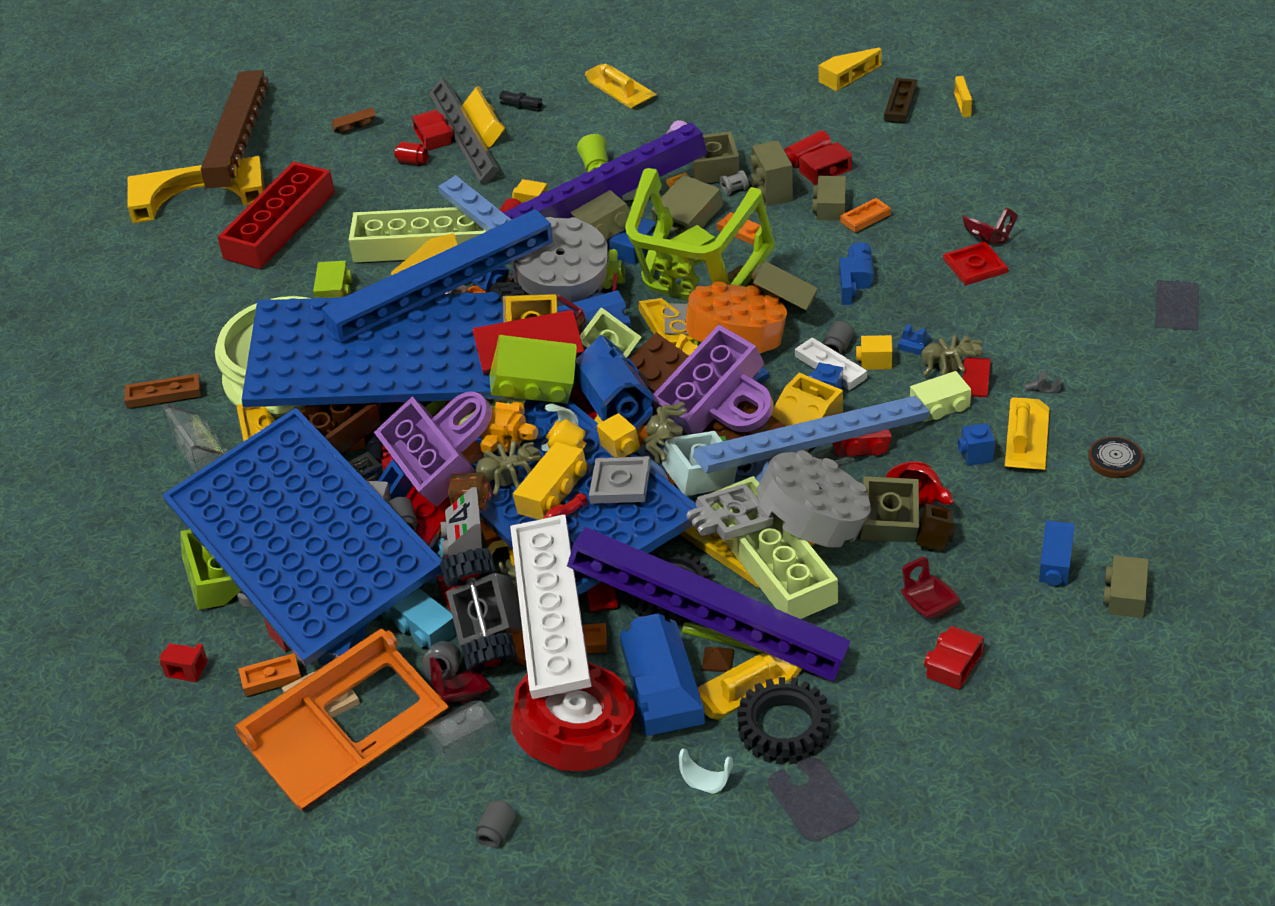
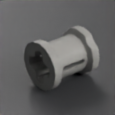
M743 170L738 171L737 174L726 177L724 175L720 177V186L726 196L740 189L747 190L749 187L747 176Z

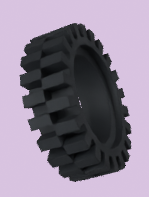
M779 677V684L774 685L772 678L767 679L766 688L759 682L755 685V692L749 689L746 692V698L742 697L740 700V707L737 710L739 738L741 742H744V747L747 751L752 749L753 756L759 758L763 754L765 762L770 763L772 757H776V764L783 765V758H789L790 764H796L797 756H800L802 762L809 760V752L813 756L817 755L819 747L824 748L826 739L830 737L829 703L827 704L825 695H820V690L816 686L810 690L809 682L804 681L801 686H798V679L792 678L790 684H785V677ZM789 704L803 709L810 716L812 722L809 728L799 736L775 738L765 734L759 728L757 719L762 712L772 706Z

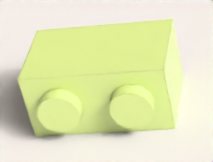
M954 371L910 386V397L916 396L930 411L928 419L923 420L927 422L933 419L938 420L944 415L956 411L962 412L970 407L971 388Z

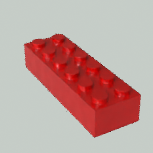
M293 161L218 236L223 259L261 269L335 193L331 171Z

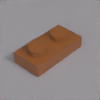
M374 108L333 119L331 122L332 130H339L340 133L352 130L351 126L359 124L360 127L372 124L371 120H374L376 116Z

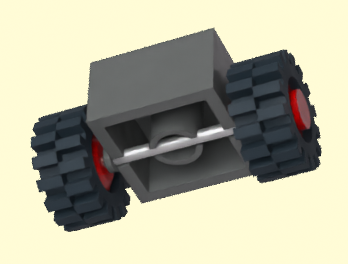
M487 548L469 549L467 552L461 551L457 555L452 554L449 558H444L440 563L445 584L448 587H457L446 593L467 670H485L504 665V663H510L512 660L517 659L518 656L512 635L523 630L521 613L511 576L496 573L491 551L487 550Z

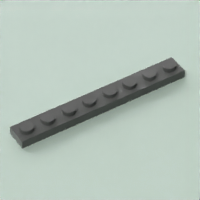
M441 78L429 94L440 114L444 115L446 124L451 126L453 137L478 181L486 185L490 180L494 179L500 169L447 80Z

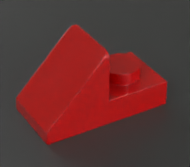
M965 357L964 359L965 371L963 372V380L971 388V397L987 398L991 362L989 358Z

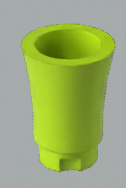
M589 134L580 139L577 144V151L582 158L586 172L609 162L607 141L603 136Z

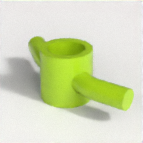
M615 249L609 250L607 279L603 283L605 289L613 286L614 273H617V285L625 284L624 265L622 260H618V251Z

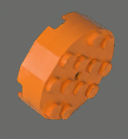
M715 281L709 286H697L690 293L685 317V330L692 338L702 343L718 325H721L754 344L759 353L775 349L781 344L787 310L779 301V297L767 295L761 292V288L757 286L743 287Z

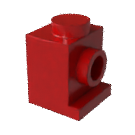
M169 643L166 650H163L160 655V666H162L165 677L196 683L208 662L203 644L198 643L195 648L188 645Z

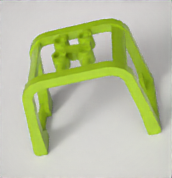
M644 169L625 225L628 239L634 245L642 268L641 274L644 285L656 293L688 300L690 293L696 289L699 282V276L695 274L694 270L695 262L692 259L705 260L712 283L720 281L730 285L721 253L756 210L760 228L755 234L753 253L731 283V285L745 287L751 280L757 265H762L775 248L772 229L761 190L750 187L736 212L715 241L705 246H698L667 239L674 222L669 208L663 206L659 194L662 184L656 169ZM649 197H651L658 218L653 236L637 232ZM642 248L648 249L646 259L644 257ZM670 254L677 255L679 261L673 263V258ZM655 269L661 272L659 280L653 278ZM676 278H683L680 285L676 284Z

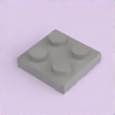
M650 457L596 458L589 492L590 503L645 502L651 467Z

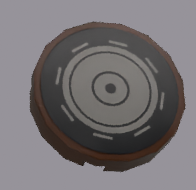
M1105 437L1092 444L1089 449L1088 460L1092 469L1102 476L1114 479L1123 476L1127 478L1139 472L1143 462V453L1139 446L1129 439Z

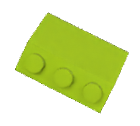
M499 335L489 374L491 395L568 404L574 382L576 344Z
M190 530L180 531L181 556L197 610L226 605L241 590Z

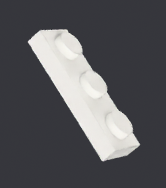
M810 338L795 349V357L816 369L819 362L843 367V387L848 390L853 389L867 379V370L814 338Z

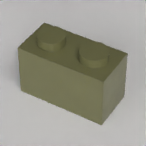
M818 176V185L813 186L812 211L817 213V220H840V215L845 213L846 176Z
M1113 555L1112 567L1106 566L1105 583H1109L1110 587L1104 588L1103 604H1109L1108 614L1143 618L1146 602L1148 559Z

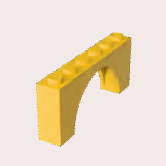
M260 156L241 159V167L237 170V178L234 179L232 187H221L235 192L242 199L243 206L250 205L265 190ZM202 165L128 176V210L132 223L155 220L159 207L172 196L189 189L205 187L201 173Z

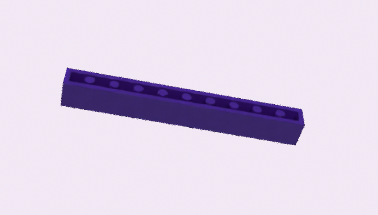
M692 122L685 124L675 131L664 134L650 143L643 144L629 153H625L596 169L583 173L579 177L562 183L560 186L503 213L511 220L534 209L545 218H573L570 212L609 190L620 197L637 189L642 173L646 168L656 169L659 177L707 155L703 133Z
M587 527L583 529L573 544L567 563L569 568L832 682L835 680L851 642L846 638Z

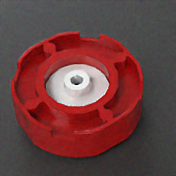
M589 661L591 687L532 699L529 689L528 672L516 687L511 715V729L517 743L531 758L551 765L559 771H585L602 767L616 759L629 739L634 715V700H630L625 692L627 685L615 673Z

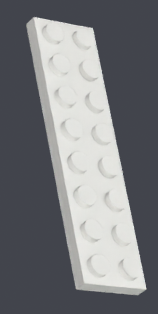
M564 514L512 525L510 528L531 697L535 699L591 687L574 569L567 567L571 554V545L566 516Z

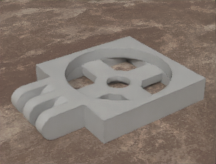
M745 483L697 497V508L688 511L686 517L692 522L701 536L717 532L723 541L772 527L773 517H768L763 512L757 497ZM719 501L724 505V508L717 510L711 508ZM737 508L740 512L732 513L730 509ZM755 510L758 519L750 521L746 513ZM731 518L735 519L738 524L726 527L722 520Z

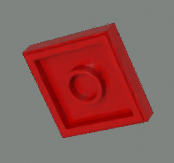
M986 241L943 254V260L965 286L1008 273L1006 264Z

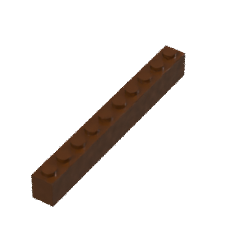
M263 70L242 71L237 75L201 166L205 188L232 187L234 179L237 178V170L241 167V159L245 156V148L249 145V137H252V129L256 126V118H259V110L263 106V99L266 98V90H269V80L264 76Z

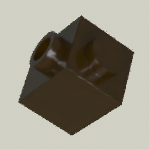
M926 503L919 521V530L916 537L917 545L927 550L936 549L944 551L947 542H952L955 533L953 511Z

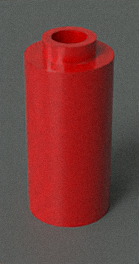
M820 130L786 147L784 152L792 166L796 168L799 166V157L821 149L824 146L831 145L832 142L829 135L825 131Z

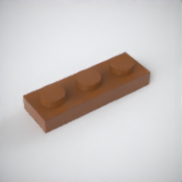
M199 373L125 385L124 401L126 408L201 397V379Z

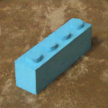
M419 588L380 614L384 619L390 618L393 620L400 632H408L413 637L415 643L421 648L425 646L429 649L434 643L449 641L457 635L452 613Z

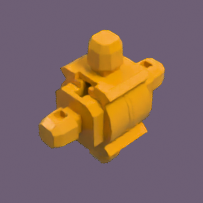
M496 402V406L492 408L490 423L480 435L482 440L480 446L483 453L486 450L492 453L498 451L497 445L499 443L503 445L505 453H510L512 441H516L519 446L523 440L532 441L537 438L538 428L535 425L526 423L525 415H523L525 409L522 402H513L512 404Z

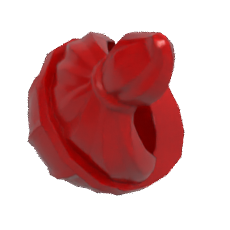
M921 461L901 463L893 467L886 474L887 478L918 479L919 507H925L926 503L933 504L935 501L942 505H952L954 503L949 489L942 486L937 473L926 463Z

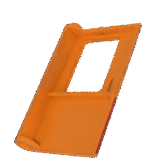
M379 629L234 725L235 731L243 744L300 811L449 709V706L441 700L438 694L396 650L395 646L398 645L397 639L389 630L385 632L383 629ZM390 666L420 700L362 741L355 743L351 741L324 709L328 704L382 668Z

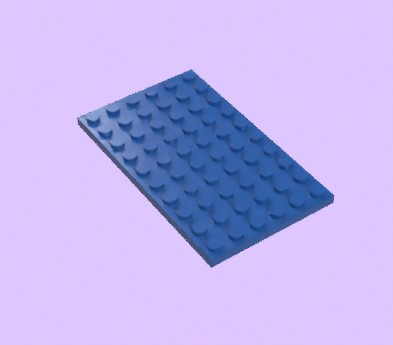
M496 292L443 294L341 343L325 326L322 307L344 297L257 300L242 393L243 407L407 402L412 396L417 401H448L466 392H477L485 399H503V396L491 395L489 374L483 375L472 329L504 322L502 301Z
M526 399L524 402L525 413L523 415H525L526 423L535 425L538 428V436L532 441L523 440L519 446L533 442V447L539 450L541 459L547 453V451L541 449L542 445L548 442V439L545 437L558 420L557 411L545 410L546 405L555 404L570 409L577 416L578 426L585 431L583 441L587 444L583 451L587 463V471L575 484L570 494L560 503L565 505L579 493L585 494L588 498V502L583 508H578L566 518L571 550L585 527L645 553H649L693 526L692 522L686 517L688 511L697 508L696 504L652 467H650L645 502L591 504L589 492L596 458H614L600 445L596 426L598 423L570 400L568 404ZM479 436L475 441L481 443L482 440ZM497 451L493 452L497 457L501 456ZM631 453L630 455H628V456H626V457H638V456H637L635 453ZM540 460L528 462L531 470H533V468L538 464ZM476 461L475 463L472 464V466L474 467L475 470H476L478 461ZM523 466L514 467L518 481L521 484L528 476V473ZM475 471L452 493L457 498H460L470 488L477 487V495L480 498L478 505L480 519L513 549L510 526L536 521L537 519L517 513L513 493L516 490L514 483L500 486L498 495L494 496L495 479L482 483L478 480ZM574 570L578 596L602 582Z
M297 408L280 417L162 495L169 507L305 667L442 572L440 563L442 560Z

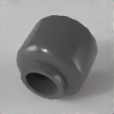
M448 641L434 643L422 659L423 670L430 679L429 659L435 657L442 670V679L445 680L452 679L462 665L460 649Z

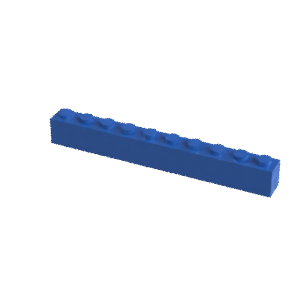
M536 209L322 307L325 326L341 343L553 243L551 223Z

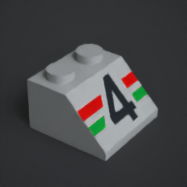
M472 487L445 510L446 522H441L442 538H447V540H442L443 557H449L452 554L457 555L461 551L467 552L469 549H482L477 487Z

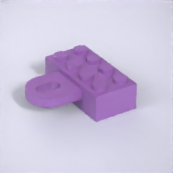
M718 325L653 394L652 401L656 410L663 405H674L684 402L685 404L681 409L686 408L687 413L682 416L670 415L669 419L682 426L683 431L689 435L702 433L714 419L738 432L752 431L764 425L773 412V400L769 391L763 385L751 379L764 365L757 347L721 325ZM748 401L757 406L758 409L752 414H747L736 407L740 402Z
M466 392L455 397L433 417L412 396L374 433L418 492L437 507L476 471L462 452L488 427L492 416V408L490 403L481 394ZM476 408L475 412L461 425H459L461 419H463L472 409Z

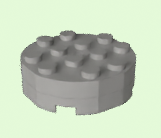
M546 217L551 223L553 243L513 261L514 282H518L522 289L530 295L558 294L572 303L587 299V296L596 290L600 292L603 289L604 280L607 279V242L604 236L595 227L578 218ZM557 301V306H562V305H564V304L560 303L559 301Z
M799 450L797 453L787 452L774 456L756 489L759 506L768 517H771L772 513L782 519L785 522L783 530L800 539L825 547H842L846 540H850L853 543L871 511L868 494L865 493L866 487L862 483L856 481L852 476L840 469L833 460L828 458L821 460L812 457L811 454L803 450Z

